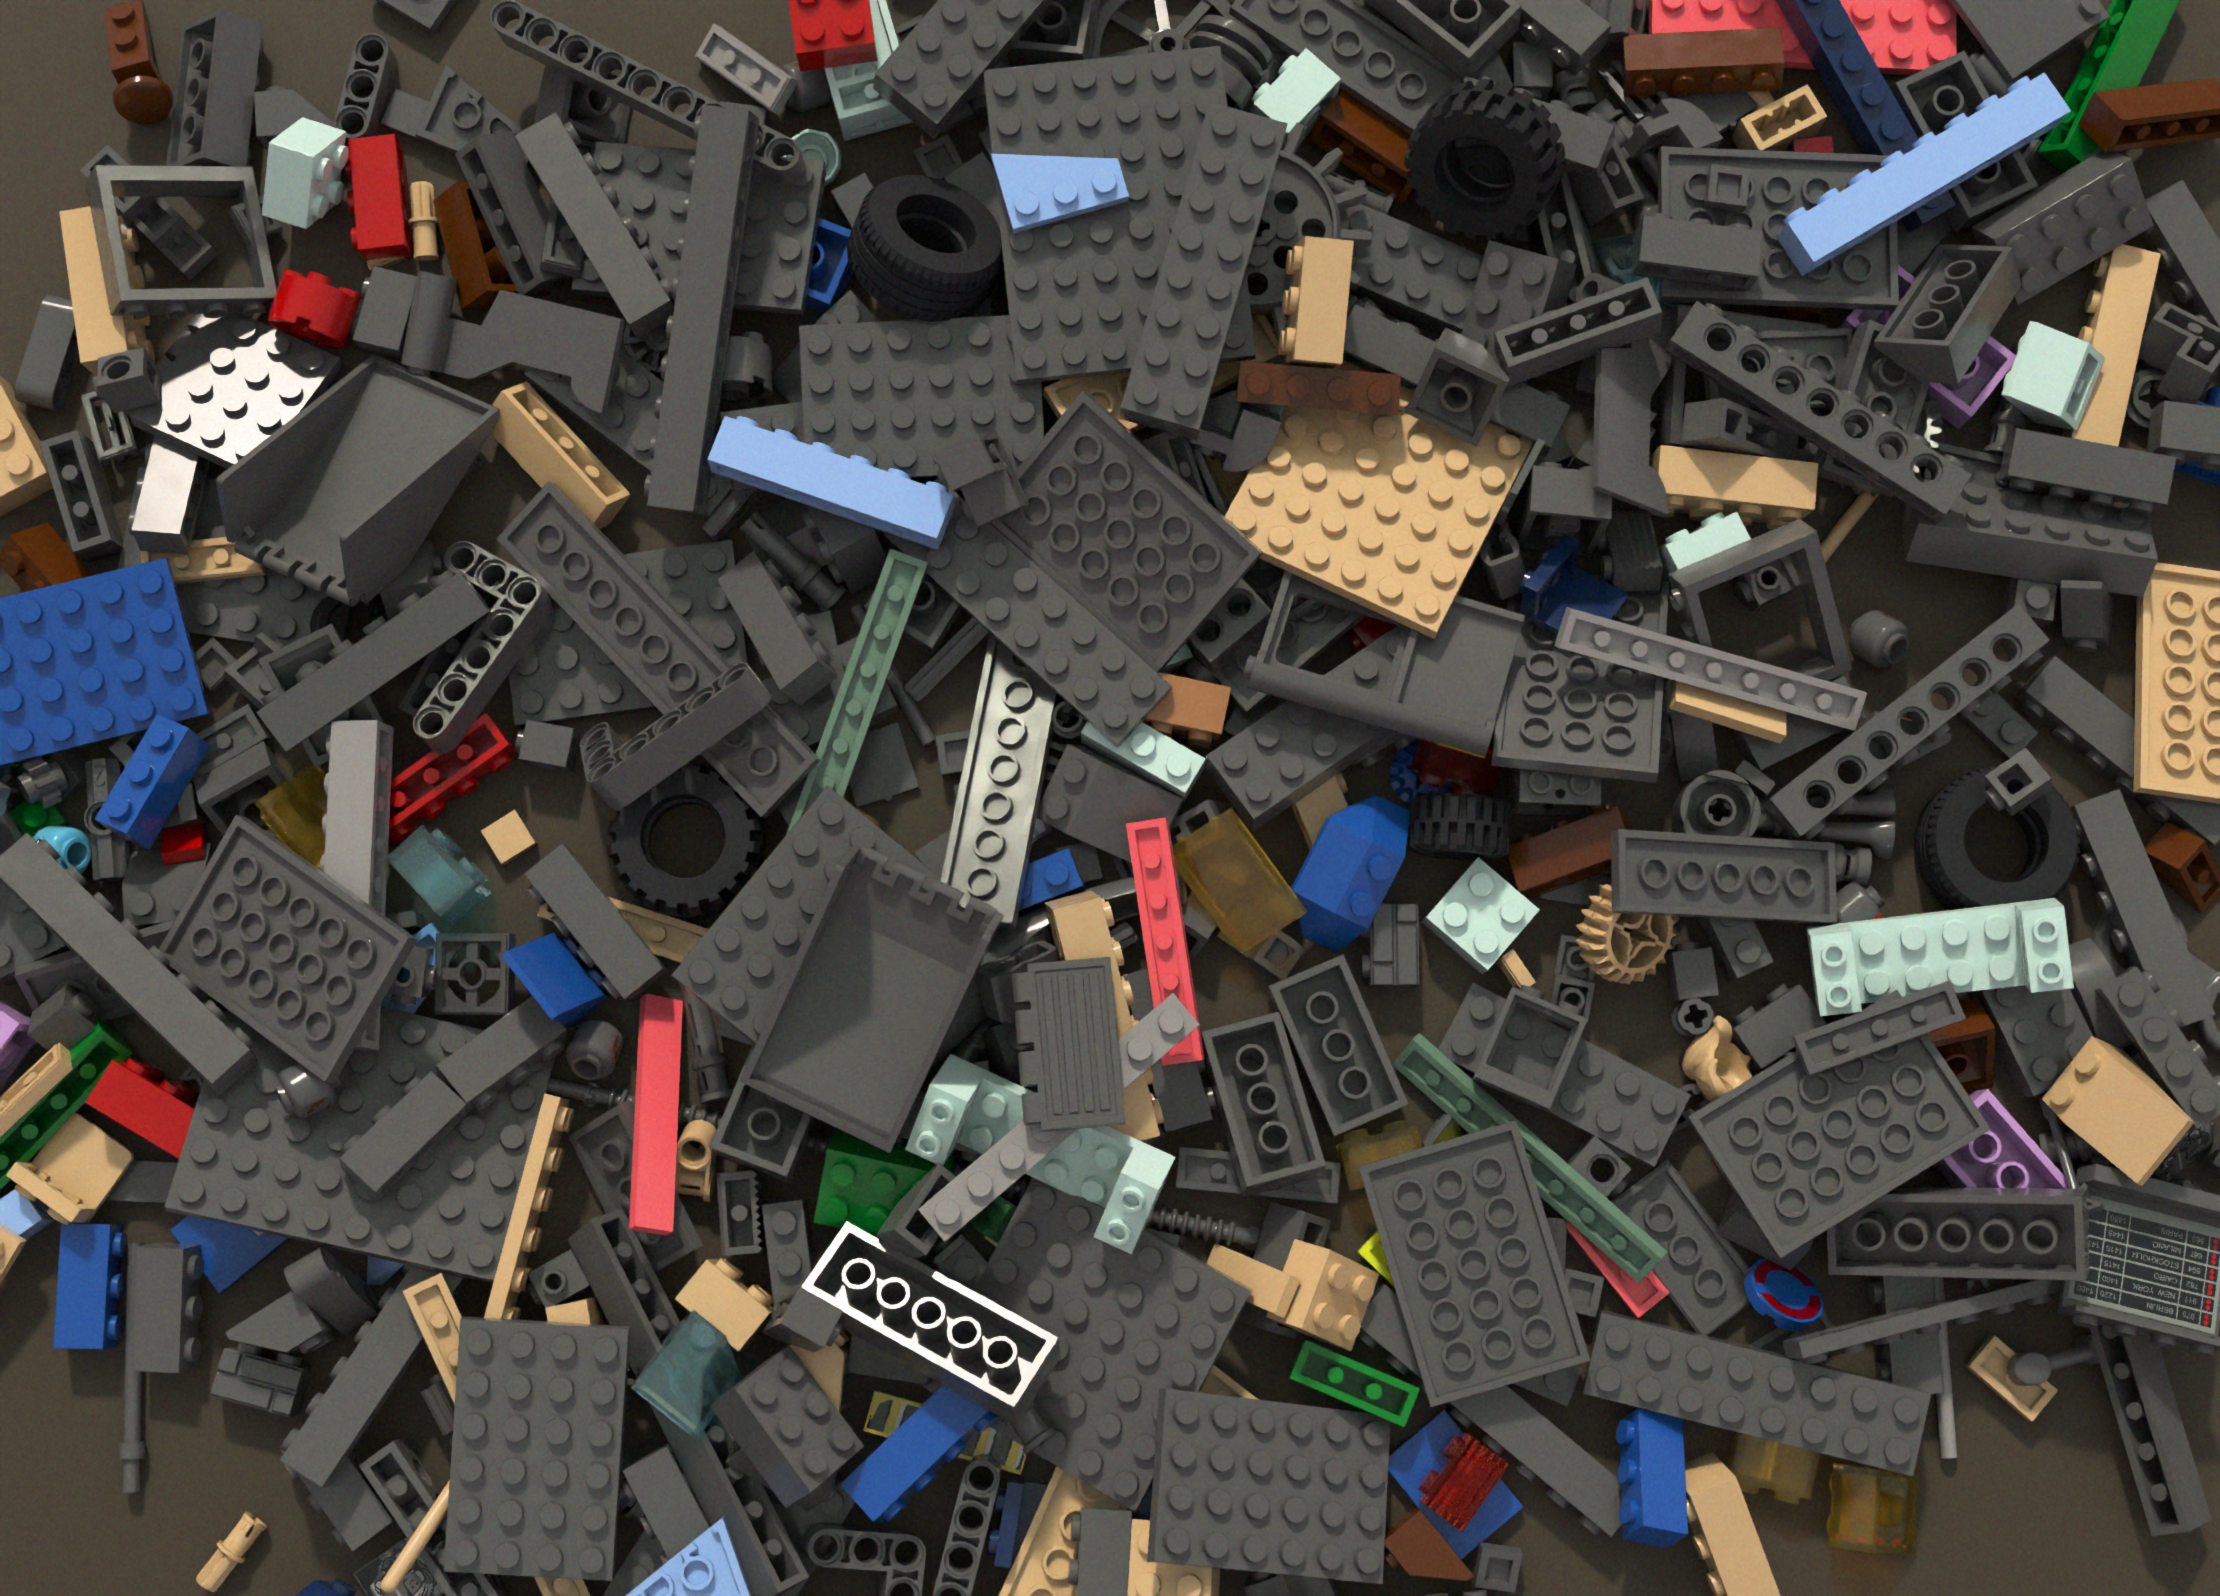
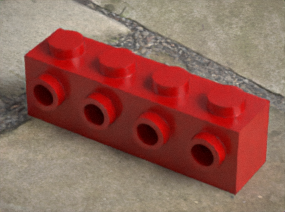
M488 713L475 720L454 750L443 754L431 751L391 780L388 844L391 842L398 844L404 841L414 832L412 827L423 819L430 821L438 817L447 809L445 804L457 795L464 797L470 794L480 785L479 779L489 772L496 774L512 763L511 757L516 754L515 747L496 720Z

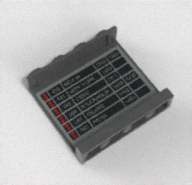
M2099 1164L2077 1169L2076 1180L2078 1187L2086 1182L2091 1188L2090 1199L2101 1202L2105 1208L2104 1210L2089 1214L2090 1273L2086 1281L2062 1280L2057 1314L2072 1317L2073 1324L2077 1326L2098 1328V1324L2112 1327L2111 1333L2117 1336L2137 1338V1334L2151 1337L2150 1343L2153 1345L2175 1348L2176 1344L2188 1346L2190 1354L2201 1357H2215V1352H2220V1337H2218L2220 1324V1195L2150 1177L2141 1186L2121 1170Z

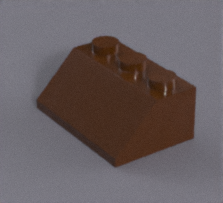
M457 181L434 199L433 204L453 278L458 279L456 290L461 309L490 310L500 290L517 294L518 292L468 182ZM551 290L528 296L541 298L549 295Z
M1977 997L1961 1000L1959 1003L1966 1019L1960 1023L1929 1033L1928 1036L1965 1091L1970 1093L1993 1087L1995 1026Z

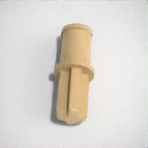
M426 181L413 182L410 185L412 218L408 220V225L413 228V258L417 261H434L439 258L436 226L439 225V222L435 217V207L433 204L434 188L431 183Z
M245 1511L243 1517L224 1541H218L216 1544L218 1547L217 1551L197 1575L196 1581L202 1588L211 1592L217 1591L237 1563L245 1561L244 1554L261 1532L267 1528L263 1521L258 1517L254 1520V1515Z

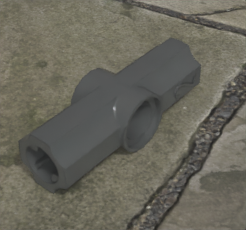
M100 758L85 762L88 808L84 814V823L90 831L93 881L97 882L124 880L130 859L129 841L115 835L109 829L105 830L102 824L95 820V817L124 770V765L118 758Z

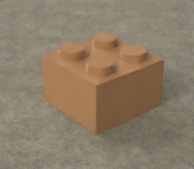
M1158 672L1172 686L1173 690L1147 716L1143 723L1169 738L1175 737L1187 740L1186 745L1195 749L1210 750V745L1219 746L1231 687Z

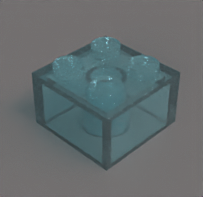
M421 825L386 857L389 863L439 917L456 925L492 893L484 884L489 880V877L474 862H470L466 857L461 859L458 854L462 851V848L447 833L444 834L438 827L432 831Z

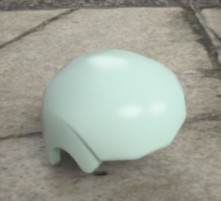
M813 129L803 130L791 138L797 143L804 159L825 161L827 171L824 186L833 182L841 169L842 153L837 142L827 132ZM784 155V156H783V157H787V158H794V156H792V155Z

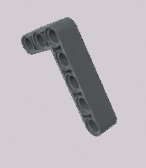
M458 541L447 548L444 554L445 566L447 569H450L453 575L462 570L481 598L492 603L494 606L413 719L415 733L433 752L439 754L448 753L458 746L553 610V602L536 578L468 541ZM472 562L469 567L463 569L467 563ZM503 579L499 585L493 586L498 580ZM535 596L531 602L524 604L528 598ZM512 628L507 635L501 636L505 630ZM489 660L485 667L478 669L482 662ZM466 692L461 700L455 701L458 695ZM443 725L437 733L432 734V731L437 726Z
M740 662L726 670L626 743L621 740L607 722L597 724L586 732L579 745L586 780L612 810H620L761 711L769 703L772 693L746 662Z
M989 1454L974 1456L969 1460L965 1468L932 1596H941V1592L947 1588L958 1590L962 1596L972 1595L1002 1475L1000 1463ZM977 1466H986L992 1471L994 1480L990 1484L979 1485L972 1479L971 1471ZM969 1506L976 1507L982 1512L983 1521L975 1526L968 1525L963 1521L961 1511ZM964 1547L972 1553L973 1561L969 1565L960 1566L952 1560L951 1552L955 1548Z
M815 1524L807 1528L802 1534L800 1541L801 1550L804 1556L816 1565L829 1568L878 1571L876 1596H890L894 1586L899 1583L906 1584V1596H922L926 1550L923 1542L908 1531ZM822 1535H829L831 1538L830 1550L824 1555H815L813 1546L816 1539ZM862 1538H870L872 1543L870 1553L864 1558H856L854 1554L856 1543ZM903 1541H910L912 1545L910 1556L904 1561H897L895 1558L896 1547Z

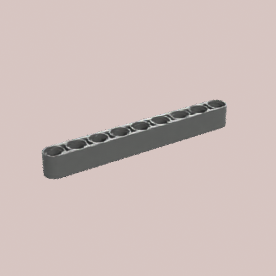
M502 0L496 3L491 10L490 22L503 43L508 47L694 140V123L696 117L701 116L702 105L729 108L517 1ZM519 19V23L515 27L505 29L509 21ZM553 36V40L549 44L539 46L542 38ZM588 53L583 61L579 63L572 62L576 55ZM622 70L616 79H606L611 71ZM652 86L656 87L652 95L648 97L640 96L643 89ZM686 103L690 104L687 112L683 114L674 113L677 106ZM759 122L757 132L759 142L755 147L752 169L783 184H793L799 181L804 175L806 166L797 143L790 137ZM784 155L794 156L790 164L786 166L776 165L780 157Z

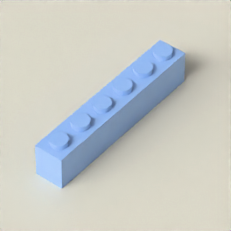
M724 416L707 459L711 472L927 547L939 549L955 507L954 494L949 493L947 487L932 481H927L926 485L913 481L909 474L898 469L889 468L888 472L873 467L871 461L857 455H851L850 459L835 454L833 448L823 443L813 442L812 445L797 441L798 438L785 430L775 429L774 432L759 428L760 425L756 421L747 417L737 416L736 419Z

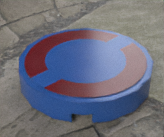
M1766 1258L1760 1259L1750 1268L1743 1284L1746 1296L1759 1314L1764 1317L1767 1313L1775 1319L1773 1324L1779 1328L1795 1332L1808 1330L1822 1315L1824 1303L1821 1293L1813 1280L1800 1268L1794 1266L1791 1270H1788Z

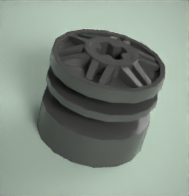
M1208 14L1202 17L1198 24L1197 32L1193 33L1190 38L1189 45L1191 48L1221 47L1227 106L1243 111L1253 94L1251 85L1261 81L1264 70L1268 69L1272 62L1273 54L1265 42L1248 28L1231 19Z

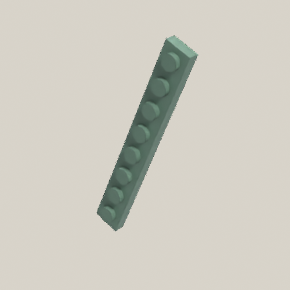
M893 549L889 550L816 751V755L821 761L808 773L787 834L826 786H829L843 798L928 562Z
M1420 1033L1410 1041L1392 1065L1443 1111L1452 1116L1469 1134L1516 1120L1540 1197L1638 1284L1665 1256L1667 1251Z

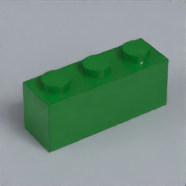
M1304 1338L1301 1339L1287 1374L1292 1380L1402 1427H1405L1420 1390V1388Z

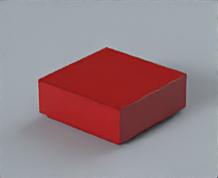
M204 824L163 830L161 856L164 865L205 858L207 834Z

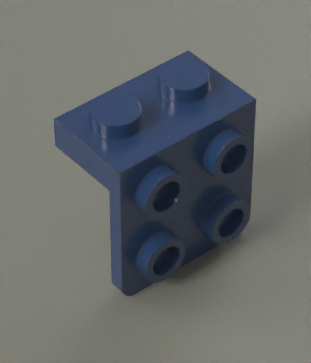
M1567 534L1560 539L1556 546L1550 545L1545 550L1538 568L1534 572L1528 571L1519 587V592L1522 593L1520 614L1525 615L1527 620L1558 635L1566 607L1614 620L1627 602V593L1575 566L1579 540Z
M1009 1478L1007 1488H998L995 1512L1002 1513L1000 1530H991L988 1554L995 1555L994 1566L1011 1567L1047 1484Z

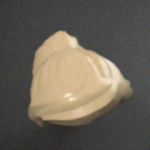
M1719 1015L1714 1018L1713 1027L1697 1035L1690 1043L1682 1061L1684 1074L1691 1080L1696 1081L1697 1086L1711 1102L1752 1078L1749 1069L1751 1057L1743 1054L1735 1044L1731 1043V1024Z

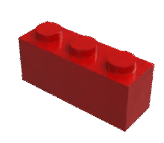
M395 134L348 139L349 154L344 167L347 177L352 178L353 190L347 191V201L350 213L355 214L356 227H351L350 229L353 249L355 251L359 250L365 261L390 257L413 258L411 226L408 225L410 213L402 145Z

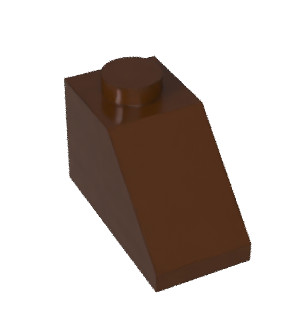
M2166 822L2157 833L2148 839L2144 848L2156 876L2194 910L2203 914L2220 894V869L2206 841L2169 822Z
M1418 1507L1413 1508L1385 1532L1384 1558L1394 1571H1397L1402 1566L1409 1575L1468 1581L1474 1576Z

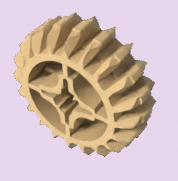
M1612 881L1610 885L1600 884V895L1589 896L1592 904L1589 909L1581 910L1585 916L1584 922L1576 925L1583 932L1576 940L1579 946L1583 948L1579 955L1584 961L1588 962L1587 967L1592 972L1601 975L1602 978L1610 982L1615 981L1621 984H1630L1632 980L1643 982L1645 974L1656 975L1657 963L1667 964L1664 955L1667 950H1675L1670 942L1672 937L1679 934L1673 928V925L1680 918L1678 916L1612 913ZM1624 927L1631 929L1632 931L1628 932L1623 929Z

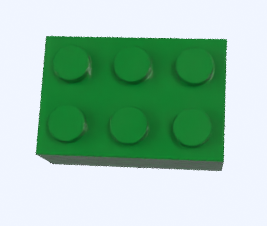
M835 1130L826 1152L814 1223L842 1229L845 1223L848 1222L872 1236H877L876 1234L897 1203L936 1164L905 1150L907 1145L895 1143L891 1152L888 1153L851 1134ZM950 1155L943 1165L950 1172H952L954 1155Z

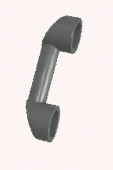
M2091 1332L2080 1334L2075 1341L2074 1347L2047 1356L2037 1352L2013 1355L2008 1361L2007 1372L2014 1384L2018 1386H2033L2044 1383L2053 1371L2078 1363L2099 1365L2100 1362Z

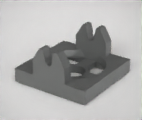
M436 933L435 966H438V976L435 987L434 1014L506 1015L515 1008V973L501 955L507 950L515 948L516 934ZM481 944L486 945L495 952L500 961V968H488L486 963L480 959ZM466 946V959L460 962L457 968H450L457 952ZM472 962L479 965L482 973L480 981L474 986L469 985L464 979V969ZM450 980H457L460 986L466 989V1003L457 997L451 987ZM488 980H500V987L495 995L485 1003L480 1004V989L485 986Z

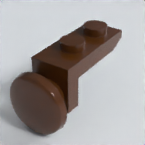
M135 0L128 3H119L104 9L110 66L118 83L113 92V103L117 112L124 119L137 124H151L164 119L172 109L173 94L168 85L164 83L153 61L149 20L143 1Z

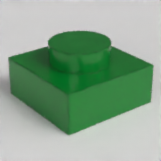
M25 801L11 810L15 821L24 835L28 833L32 838L39 830L46 826L69 825L57 804L43 809L40 802L36 801L28 804Z

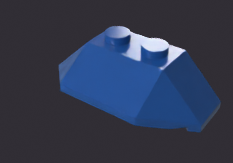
M1372 794L1366 797L1365 800L1350 805L1327 817L1290 889L1300 925V933L1303 938L1337 953L1369 928L1406 855L1410 816L1408 809L1379 795Z

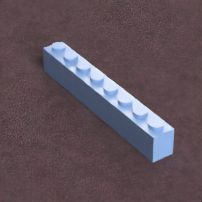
M2045 72L2032 80L2028 76L2021 78L2007 89V95L2000 99L1996 94L1990 96L1975 108L1977 112L1967 117L1965 113L1956 116L1944 126L1945 131L1936 136L1933 132L1925 134L1913 143L1912 147L1914 149L1903 155L1901 150L1896 151L1880 163L1882 168L1871 173L1869 169H1866L1853 177L1848 182L1849 187L1841 192L1833 188L1816 200L1817 206L1808 211L1801 207L1788 215L1783 220L1786 225L1776 238L1800 274L1804 276L2057 127L2071 110Z

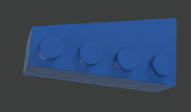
M942 1385L840 1485L873 1522H890L906 1507L905 1502L916 1491L920 1493L937 1477L935 1472L946 1461L951 1463L967 1448L964 1442L975 1431L981 1434L998 1416Z

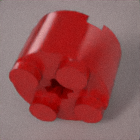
M284 269L267 321L275 329L297 339L303 340L306 337L316 340L315 345L331 349H342L347 340L361 295L347 288L338 287L337 289L330 286L332 280L325 275L310 271L306 277L298 272Z

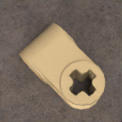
M694 1120L689 1122L683 1129L677 1142L675 1190L677 1194L703 1197L704 1202H711L715 1189L717 1167L715 1166L716 1156L710 1149V1145L717 1130L707 1121ZM695 1140L700 1142L704 1149L694 1148L690 1145L689 1141Z

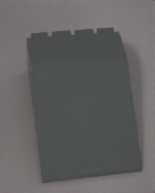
M373 354L217 477L216 485L226 539L228 542L235 543L234 551L257 563H263L264 566L289 578L294 577L297 582L321 593L326 592L327 596L353 607L359 601L367 604L407 569L498 422L500 409L419 373H413L403 366Z
M853 844L835 867L741 1076L740 1082L890 1153L1000 925L1003 914L997 912L998 908L971 896L966 908L959 905L964 892L935 878L929 890L924 889L922 885L927 876L926 874L899 861H896L892 871L889 872L885 870L889 856L864 844L862 847Z

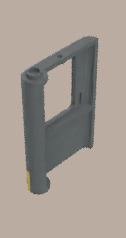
M1285 570L1257 657L1248 656L1242 678L1249 680L1248 689L1485 758L1525 615L1457 595L1435 639ZM1297 597L1307 598L1396 624L1401 628V636L1387 683L1382 691L1370 690L1277 661L1276 653L1294 599Z

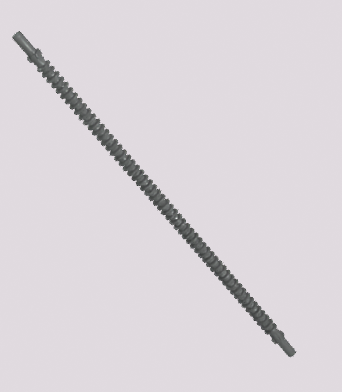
M550 1077L547 1093L581 1100L584 1106L588 1107L604 1105L607 1106L608 1111L618 1104L630 1100L635 1109V1094L634 1096L629 1095V1090L627 1089L623 1093H619L617 1087H613L612 1090H606L599 1087L597 1083L590 1081L587 1085ZM681 1102L680 1106H678V1126H681L682 1123L688 1124L694 1120H704L711 1123L717 1130L723 1117L719 1109H716L714 1113H710L708 1107L698 1110L696 1104H693L691 1108H687L686 1103ZM811 1131L803 1153L805 1154L808 1150H812L813 1155L818 1156L819 1152L825 1153L826 1158L827 1148L833 1134L825 1138L822 1132L812 1135ZM957 1161L953 1165L951 1173L957 1177L966 1168L960 1167V1162ZM1025 1176L1023 1180H1017L1004 1192L1008 1193V1198H1012L1013 1195H1019L1021 1201L1030 1183L1029 1178ZM1154 1206L1146 1224V1228L1156 1225L1158 1231H1161L1163 1227L1169 1228V1233L1179 1230L1181 1236H1184L1186 1232H1190L1192 1238L1202 1235L1204 1241H1207L1209 1237L1214 1238L1215 1243L1225 1240L1227 1246H1230L1232 1242L1245 1246L1247 1250L1254 1252L1261 1234L1259 1232L1260 1227L1240 1228L1235 1226L1234 1221L1230 1222V1225H1225L1223 1219H1219L1218 1223L1212 1221L1211 1216L1207 1217V1220H1202L1200 1214H1196L1195 1218L1189 1216L1188 1211L1184 1215H1179L1177 1209H1173L1172 1213L1166 1211L1165 1206L1161 1210H1156Z

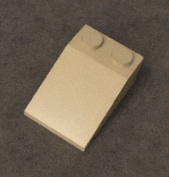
M2093 1036L2090 1037L2042 1098L2069 1128L2141 1186L2145 1184L2194 1124V1121L2123 1049Z

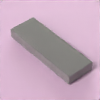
M713 23L694 56L764 107L778 115L799 82L715 23Z

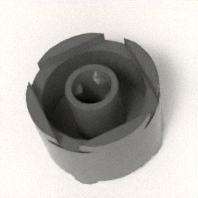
M745 332L740 336H729L719 410L735 411L757 408L758 401L766 398V403H769L773 399V351L771 347L764 343V336L757 332Z
M1714 770L1702 774L1689 782L1675 797L1671 810L1674 833L1751 837L1758 827L1761 815L1760 802L1757 795L1755 796L1750 788L1749 783L1740 775L1725 770ZM1714 805L1717 806L1716 812L1722 815V818L1717 821L1713 820V814L1708 811Z

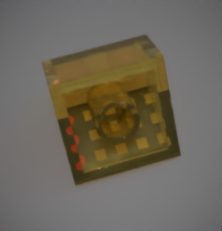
M1833 1463V1473L1829 1482L1832 1493L1831 1513L1827 1521L1829 1547L1871 1554L1916 1553L1920 1470L1915 1469L1914 1475L1909 1476L1866 1464Z

